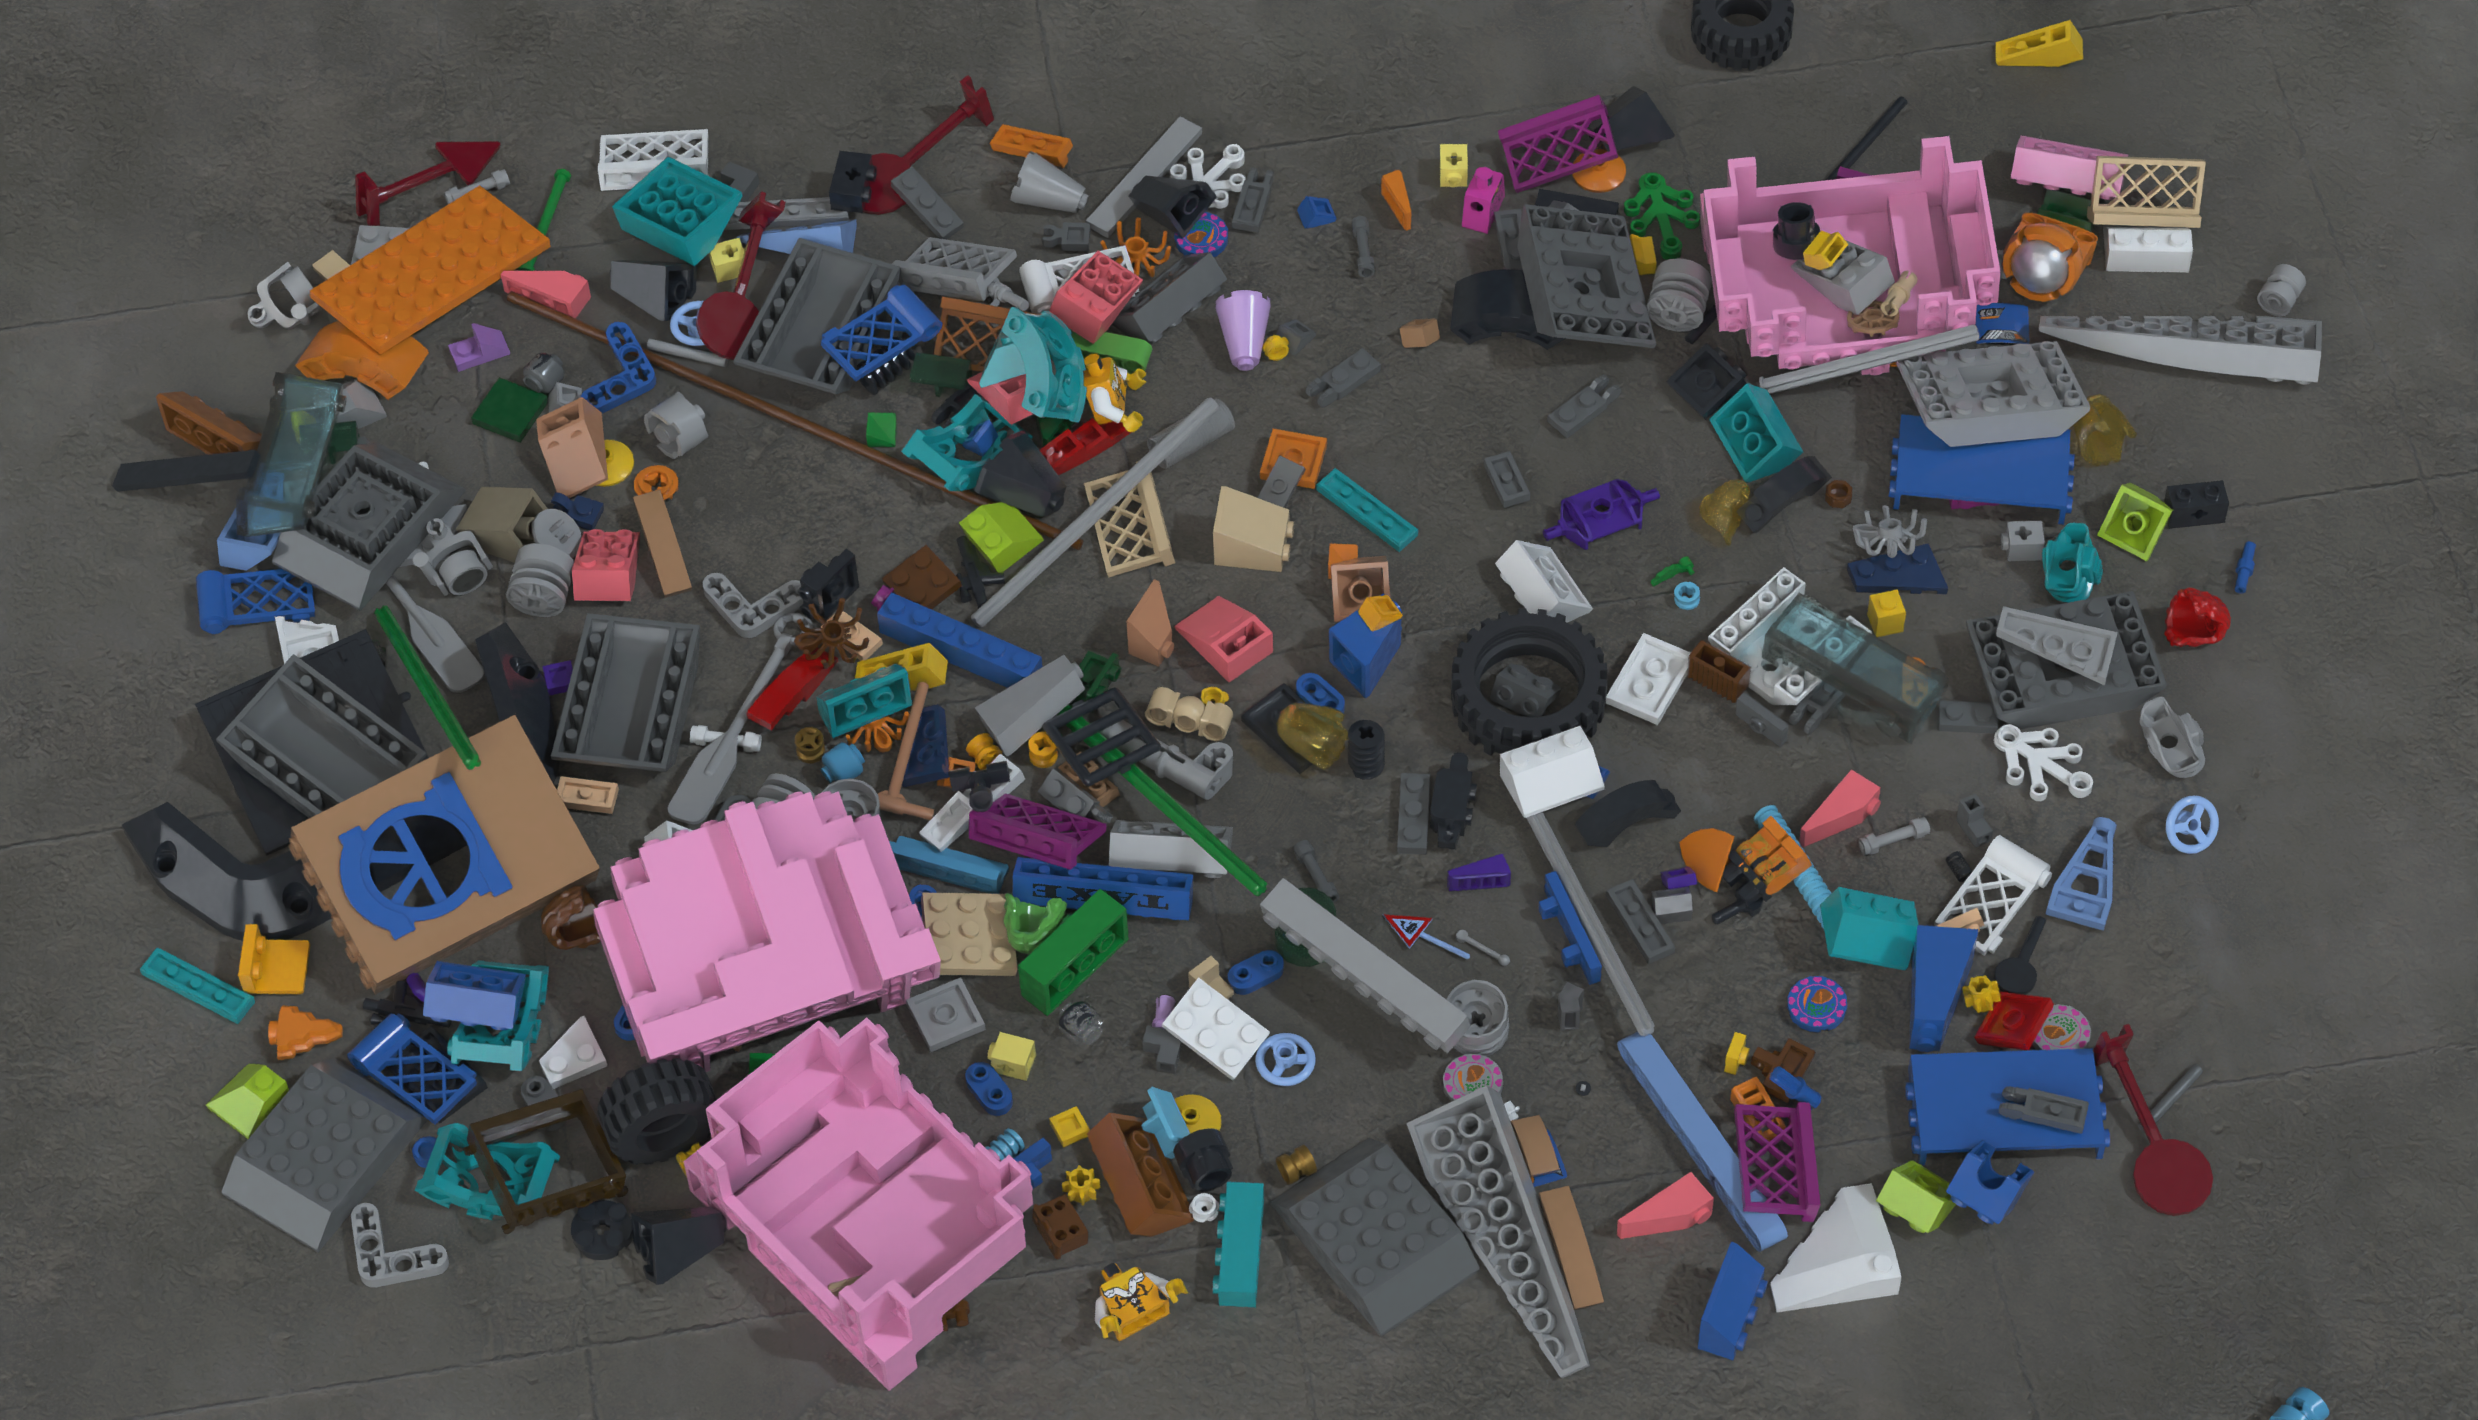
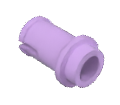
M1161 995L1160 998H1156V1016L1152 1021V1027L1164 1029L1162 1024L1174 1009L1175 999L1173 997Z

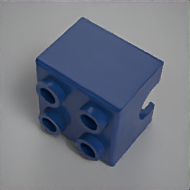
M1981 1140L1966 1155L1949 1184L1946 1193L1951 1195L1950 1199L1956 1205L1963 1208L1969 1206L1977 1211V1216L1982 1221L1988 1224H1993L1994 1222L1999 1224L2014 1209L2031 1180L2034 1171L2020 1163L2013 1174L2008 1176L1999 1175L1991 1166V1157L1996 1147Z

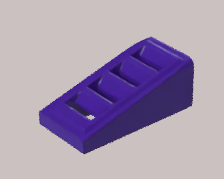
M1503 854L1448 870L1447 888L1449 891L1508 887L1511 884V871Z

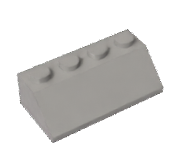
M1116 820L1110 832L1109 866L1154 871H1175V873L1185 874L1196 872L1204 873V876L1208 878H1220L1222 874H1227L1228 872L1175 823ZM1203 825L1231 850L1233 827Z

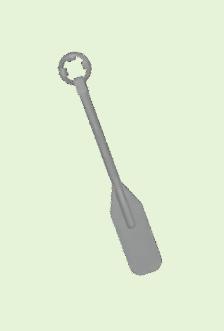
M392 575L386 584L408 612L412 641L447 688L452 692L462 693L479 684L484 678L483 667L445 619L416 605L396 577Z
M789 613L783 615L775 622L773 631L778 639L774 646L775 650L728 731L698 753L668 805V813L671 818L687 824H699L707 818L736 767L738 735L748 719V709L764 692L783 657L787 656L792 645H796L794 643L795 637L786 633L781 634L780 632L783 631L787 622L794 621V623H797L798 619L802 620L805 627L813 629L812 622L807 616L801 613Z

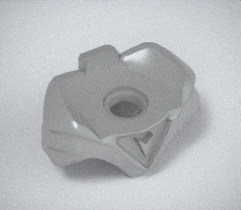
M2157 697L2146 702L2141 710L2140 725L2151 754L2165 770L2176 777L2188 778L2198 774L2205 765V756L2201 747L2204 743V733L2197 721L2192 719L2189 713L2177 715L2164 697ZM2165 736H2173L2177 739L2178 743L2173 748H2165L2161 745V740Z

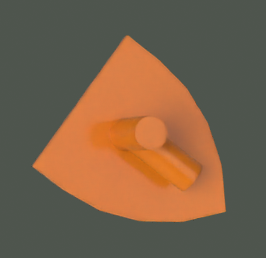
M1714 828L1700 829L1690 833L1679 842L1682 857L1686 866L1696 873L1697 881L1704 887L1717 892L1725 865L1730 862L1728 856L1735 836Z

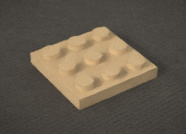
M922 893L923 925L925 929L929 928L940 957V975L1016 976L1018 970L1016 949L1008 942L1007 931L1003 921L1006 913L1004 908L1006 902L1005 894Z

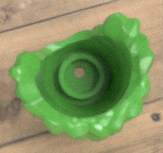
M1005 894L1006 902L1004 908L1006 913L1003 921L1007 931L1008 942L1018 952L1030 955L1060 926L1062 920L1066 917L1067 903L1062 901L1061 898H1052L1047 902L1046 907H1040L1039 905H1033L1024 901L1020 902L1019 898L1013 897L1012 894Z

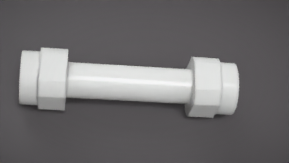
M693 725L690 731V743L705 746L706 742L712 743L724 733L709 731L708 726ZM753 732L738 735L737 746L743 747L745 752H759L762 736Z

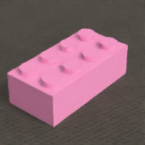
M2021 135L2016 146L2011 179H2016V183L2022 185L2039 183L2049 190H2059L2061 187L2070 189V192L2073 194L2086 195L2087 192L2092 193L2097 156L2128 157L2129 155ZM2103 163L2102 175L2106 180H2109L2120 169L2115 164ZM2124 174L2111 185L2118 194L2121 193ZM2109 187L2099 196V198L2104 200H2113L2114 197H2117Z

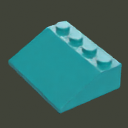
M667 157L618 200L612 208L623 231L695 266L714 249L743 195L741 191L671 157Z

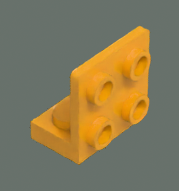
M246 924L238 972L243 991L248 994H303L310 942L308 940H266L265 936H261L258 924Z

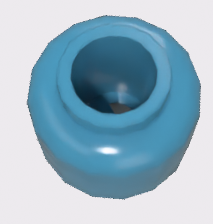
M841 742L822 756L824 767L820 770L829 783L842 779H854L863 772L862 764L865 763V760L854 744L848 745Z

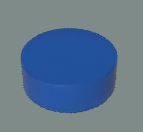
M427 1136L415 1142L412 1153L415 1162L420 1167H427L437 1138Z

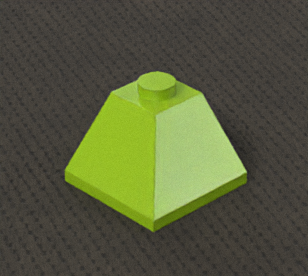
M2132 483L2122 484L2097 536L2148 561L2173 510L2152 493Z
M248 1064L206 1104V1107L245 1138L249 1139L288 1093L289 1088L287 1082L266 1065Z

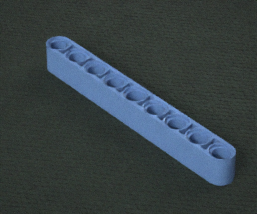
M1637 1031L1619 1040L1617 1047L1623 1060L1753 1247L1758 1252H1761L1788 1237L1787 1230L1778 1214L1743 1211L1738 1157L1651 1034L1645 1037L1641 1036ZM1757 1189L1750 1194L1751 1202H1765L1767 1200Z

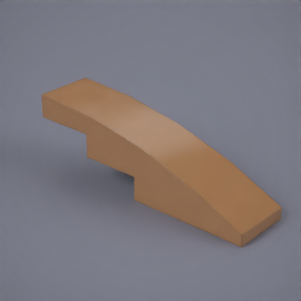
M656 490L634 496V504L664 598L691 591L692 586L661 491Z
M1569 1186L1538 1193L1574 1310L1604 1303L1590 1249Z

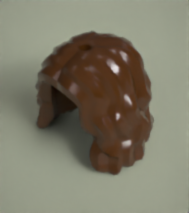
M585 885L574 886L567 891L564 890L561 894H557L543 909L541 914L542 932L547 937L549 943L557 949L587 948L601 941L595 926L593 910L598 908V905L595 904Z

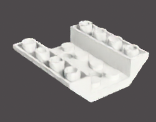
M1784 567L1710 634L1708 640L1711 645L1751 666L1750 684L1748 687L1772 705H1797L1872 635V631L1852 616H1848L1842 623L1837 621L1804 596L1806 583ZM1803 629H1810L1815 634L1812 636H1803L1802 634H1800V631ZM1773 664L1777 669L1775 671H1766L1762 666Z

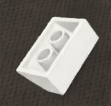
M2130 225L2103 226L2106 271L2189 273L2193 254L2192 234L2189 228Z
M1516 540L1495 563L1501 572V578L1511 586L1515 592L1516 600L1527 608L1528 613L1537 614L1538 609L1547 610L1546 615L1556 617L1557 613L1565 615V622L1568 623L1590 613L1593 609L1551 547Z
M1581 726L1500 754V777L1524 818L1602 791L1605 787L1593 747Z

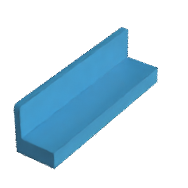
M899 836L896 843L889 841L900 870L988 894H999L1009 870V866L1004 863L948 848L940 852L930 843L904 836Z

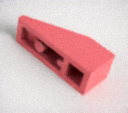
M503 271L501 273L504 292L510 293L513 291L575 319L591 298L588 280L577 274L573 275L566 271Z
M1850 770L1803 825L1800 831V845L1806 847L1862 823L1868 815L1873 816L1881 804L1879 800L1881 787L1855 771Z
M1690 1172L1620 1218L1617 1224V1236L1620 1239L1683 1230L1690 1228L1696 1223L1702 1224L1712 1215L1714 1197Z

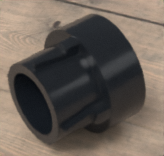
M1793 202L1781 206L1779 209L1778 223L1773 228V248L1781 257L1793 260L1804 259L1803 252L1820 232V227L1815 222L1814 210L1811 205Z
M1208 1128L1195 1131L1182 1138L1175 1145L1173 1154L1183 1177L1188 1179L1192 1189L1195 1188L1202 1192L1214 1190L1224 1185L1231 1178V1170L1233 1169L1229 1159L1231 1155L1219 1130Z

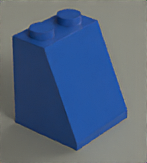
M1392 600V601L1394 602V604L1397 606V608L1400 610V612L1402 613V610H1401L1400 606L1398 605V603L1395 602L1394 600ZM1358 609L1329 628V661L1364 698H1367L1372 693L1401 645L1402 627L1401 619L1379 630L1371 631L1359 615Z

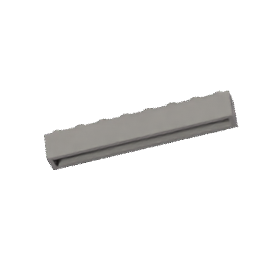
M1282 878L1261 902L1260 906L1264 915L1262 918L1268 925L1274 929L1280 927L1286 932V937L1297 946L1300 944L1304 945L1309 949L1308 953L1319 963L1325 961L1332 966L1331 970L1337 977L1342 980L1348 978L1355 984L1354 988L1366 998L1372 996L1378 1001L1377 1005L1388 1015L1394 1013L1400 1017V1022L1409 1031L1414 1033L1417 1030L1424 1035V1041L1433 1049L1438 1050L1441 1048L1448 1053L1471 1027L1468 1015L1286 879Z

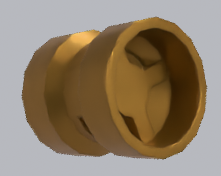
M1304 1144L1295 1148L1290 1156L1283 1154L1276 1158L1278 1170L1288 1185L1297 1182L1300 1175L1309 1176L1317 1172L1314 1158Z

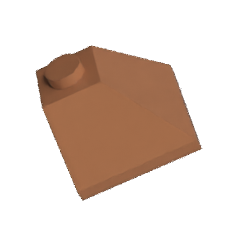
M1386 556L1354 558L1331 564L1334 622L1342 621L1360 609L1366 597L1380 596L1383 593L1390 597L1388 560Z
M1154 579L1126 623L1129 654L1159 667L1164 658H1169L1172 654L1174 643L1172 642V629L1160 582Z

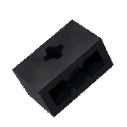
M839 151L829 190L831 210L863 213L865 203H870L872 189L870 183L875 182L877 175V166H874L872 163V154Z
M2223 480L2167 486L2164 503L2173 510L2167 521L2169 529L2225 523L2229 500Z

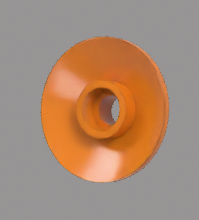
M1604 149L1594 150V153L1598 155L1608 152ZM1580 154L1573 164L1580 162L1585 154ZM1619 156L1616 159L1573 173L1572 176L1581 188L1590 192L1604 193L1612 191L1622 184L1626 176V166Z

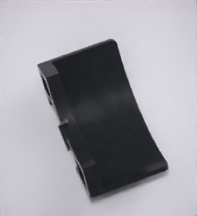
M1499 269L1484 271L1456 282L1450 330L1470 345L1478 340L1489 337L1501 336L1502 332L1516 333V337L1537 343L1546 350L1566 339L1537 333L1523 270Z

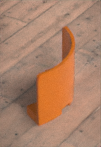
M336 321L319 330L295 366L314 385L327 379L344 378L345 375L357 378L358 382L373 388L389 400L406 388L429 352L420 342L409 336L386 352L379 354L341 322Z

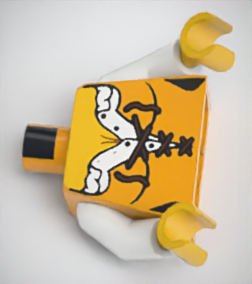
M1098 354L1088 355L1084 359L1086 370H1084V386L1087 387L1086 397L1096 422L1099 425L1112 421L1116 423L1122 422L1128 432L1137 431L1142 426L1141 422L1144 418L1136 411H1133L1128 417L1124 414L1127 388L1125 381L1132 390H1137L1146 383L1145 380H1142L1146 376V372L1139 368L1132 374H1129L1126 369L1117 367L1114 360L1110 357L1100 359Z
M1111 1263L1101 1271L1106 1283L1099 1287L1100 1297L1095 1302V1322L1102 1330L1104 1339L1108 1338L1109 1332L1114 1331L1116 1338L1120 1342L1169 1315V1299L1167 1297L1173 1303H1176L1178 1301L1177 1295L1180 1293L1188 1294V1291L1183 1281L1179 1278L1168 1281L1149 1272L1143 1273L1138 1267H1133L1123 1273L1116 1263Z

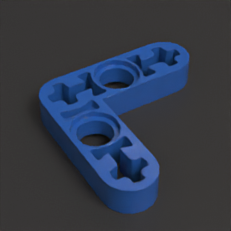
M614 322L606 329L609 346L624 371L588 388L581 395L588 402L594 398L598 402L594 407L602 412V414L650 391L656 385L653 367L630 327L624 322ZM619 332L623 335L626 344L622 346L618 337H615V333ZM628 352L639 354L638 358L633 362L624 360V356ZM639 368H641L643 375L647 377L648 380L643 382L642 379H639V375L637 372ZM615 385L626 387L625 392L620 395L612 394L611 389ZM606 391L609 400L605 399L603 392Z

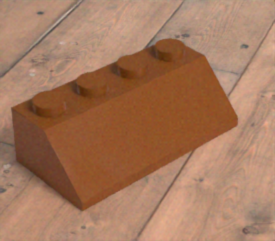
M183 391L159 393L156 396L166 430L206 454L256 450L261 457L253 477L257 470H261L273 457L270 442L266 436L261 433H254L241 421H234L228 418L220 409H213L207 406L199 397H192Z
M1108 1113L1087 1133V1136L1130 1234L1153 1237L1193 1222V1214L1189 1212L1190 1204L1169 1158L1164 1156L1155 1134L1143 1131L1141 1125L1148 1119Z

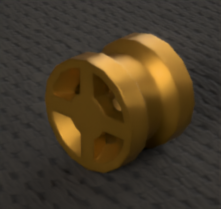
M805 727L797 732L795 746L799 760L808 764L819 762L825 754L824 738L821 731L817 728Z

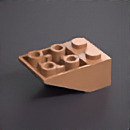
M581 397L536 419L538 442L558 493L571 498L608 480L602 412Z

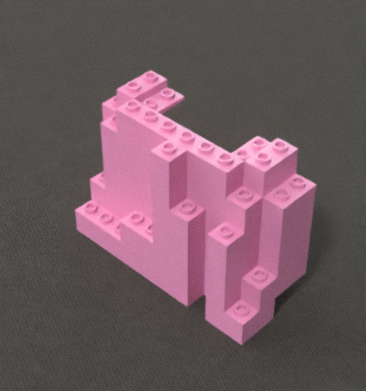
M1949 136L1921 139L1920 171L1756 188L1755 157L1727 159L1728 187L1706 189L1703 194H1700L1701 233L1704 252H1706L1707 262L1710 264L1719 332H1736L1740 329H1745L1746 341L1750 346L1751 357H1769L1777 354L1779 369H1797L1802 366L1819 365L1975 325L1977 305L1985 306L1998 302L2000 266L1982 160L1954 163ZM1793 202L1811 205L1814 210L1815 222L1819 225L1820 231L1830 234L1839 232L1845 240L1887 257L1895 283L1904 271H1909L1906 278L1909 277L1911 272L1917 276L1918 281L1910 292L1909 300L1902 304L1899 309L1900 320L1897 328L1886 331L1883 336L1881 333H1875L1873 337H1870L1868 333H1854L1853 329L1849 328L1847 324L1848 311L1837 307L1791 268V265L1797 260L1781 257L1775 252L1773 248V228L1778 223V211L1781 206ZM1889 288L1874 301L1884 302L1888 296ZM1890 363L1862 370L1861 374L1880 375L1887 373L1890 370Z
M831 791L822 792L816 795L814 800L811 792L805 794L803 792H795L788 795L784 801L762 803L757 807L758 809L755 808L754 802L746 804L745 801H741L729 806V810L725 811V820L720 822L717 820L707 821L699 829L690 832L688 829L677 831L672 834V838L660 841V839L650 840L644 843L642 848H639V858L632 859V857H626L618 860L614 866H611L612 884L618 901L615 902L614 899L606 900L598 904V908L593 909L595 926L641 1057L645 1056L647 1063L653 1064L657 1060L666 1059L667 1061H672L673 1058H679L683 1061H692L701 1066L705 1072L710 1071V1055L874 999H877L881 1013L906 1004V1000L910 998L911 987L939 978L940 957L929 928L925 929L916 903L912 904L879 814L875 816L865 814L856 818L853 822L852 816L847 815L839 791L832 794Z
M865 1018L840 1038L835 1029L830 1026L827 1028L818 1020L706 1108L712 1139L683 1162L690 1191L706 1207H713L722 1212L728 1230L736 1225L746 1235L749 1251L890 1391L917 1369L915 1356L917 1352L944 1331L943 1315L1026 1248L1023 1212L1033 1205L1031 1172L1022 1161L1017 1162L1010 1155L1001 1161L994 1150L991 1148L987 1150L980 1142L973 1147V1142L966 1133H959L945 1113L941 1112L939 1114L933 1108L931 1100L924 1093L919 1094L913 1088L912 1082L906 1075L899 1074L898 1066L900 1063L888 1047V1033L880 1024L874 1025L868 1018ZM862 1275L853 1284L845 1286L838 1292L839 1296H834L830 1292L831 1290H828L830 1283Z

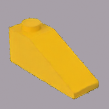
M2071 20L1996 42V64L1998 66L2059 67L2083 59V39Z
M931 643L857 662L855 679L862 678L882 667H889L893 664L904 667L908 672L910 690L916 691L919 682L927 683L929 688L944 685L948 660Z

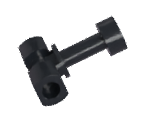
M1007 761L986 764L987 769L970 772V767L949 771L952 792L971 789L969 793L971 808L977 812L989 810L993 804V795L990 790L991 785L1010 782Z

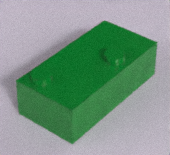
M1099 889L1072 915H1067L1062 920L1060 926L1018 965L1021 996L1046 1016L1050 1015L1129 940L1126 908L1102 889Z

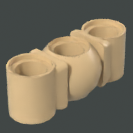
M1159 687L1152 694L1145 717L1149 722L1158 726L1166 725L1171 728L1172 723H1174L1180 731L1187 733L1199 730L1198 736H1204L1208 740L1217 742L1225 738L1233 718V711L1223 703L1208 701L1205 706L1197 697L1186 696L1180 698L1179 692Z

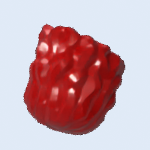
M2192 587L2180 589L2173 596V599L2170 601V607L2166 610L2165 625L2167 628L2164 635L2172 647H2183L2186 645L2198 647L2203 644L2218 643L2225 637L2227 630L2230 628L2231 617L2229 610L2220 598L2210 594L2208 591H2200Z

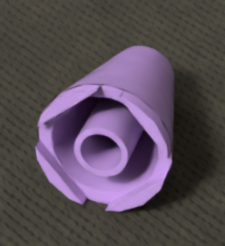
M1258 291L1231 292V297L1224 299V295L1216 300V312L1232 365L1242 371L1252 370L1254 366L1259 364L1269 318L1270 298L1268 296L1267 299L1262 298V293Z

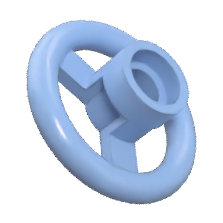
M703 301L688 302L679 307L672 315L670 329L678 341L691 346L705 345L700 339L696 327L697 316H683L690 310L699 309ZM678 324L687 326L689 337L679 330Z
M2193 795L2180 799L2173 805L2166 819V834L2169 842L2175 849L2186 854H2194L2205 850L2214 841L2219 828V817L2216 808L2209 800L2201 796ZM2195 804L2192 812L2182 810L2188 805ZM2204 808L2210 818V827L2207 835L2202 831L2200 821ZM2176 833L2194 835L2198 843L2194 845L2184 844L2177 838Z
M1279 1033L1270 1036L1261 1044L1257 1050L1255 1062L1258 1072L1268 1082L1278 1086H1293L1303 1082L1310 1076L1315 1066L1316 1057L1312 1046L1303 1037L1293 1033ZM1296 1044L1304 1050L1305 1054H1297ZM1270 1047L1276 1060V1066L1272 1072L1267 1069L1264 1061L1265 1054ZM1293 1064H1306L1304 1069L1297 1075L1281 1077L1284 1070L1290 1068Z

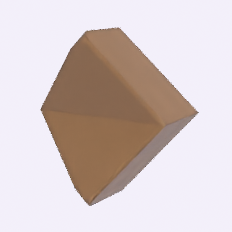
M1435 318L1413 319L1399 328L1402 344L1405 348L1427 347L1440 339L1437 319Z

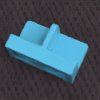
M1151 1087L1147 1090L1151 1101L1142 1107L1148 1120L1141 1126L1143 1131L1155 1134L1164 1156L1173 1159L1175 1157L1173 1154L1175 1145L1182 1138L1189 1135L1190 1132L1172 1093Z

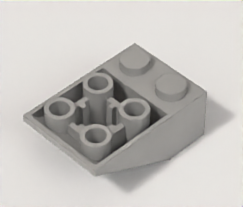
M1847 240L1845 241L1848 243V246L1829 268L1818 270L1806 266L1804 259H1798L1791 265V268L1833 304L1843 310L1851 311L1855 315L1861 313L1895 283L1887 257Z

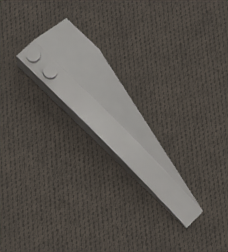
M2077 316L2040 317V332L2120 356L2198 371L2263 377L2273 382H2280L2283 379L2295 380L2299 384L2318 382L2322 349V321L2256 316V322H2246L2243 316H2231V320L2220 321L2215 316H2204L2199 318L2198 321H2193L2190 316H2144L2143 321H2131L2130 316H2118V320L2107 321L2102 316H2091L2086 318L2085 321H2080Z
M1486 1085L1408 1122L1407 1126L1426 1179L1437 1191L1440 1200L1449 1209L1461 1231L1468 1237L1472 1243L1471 1246L1496 1283L1501 1286L1507 1295L1506 1298L1512 1307L1517 1310L1529 1332L1534 1335L1539 1343V1347L1560 1378L1567 1377L1589 1367V1360L1565 1278L1501 1094Z

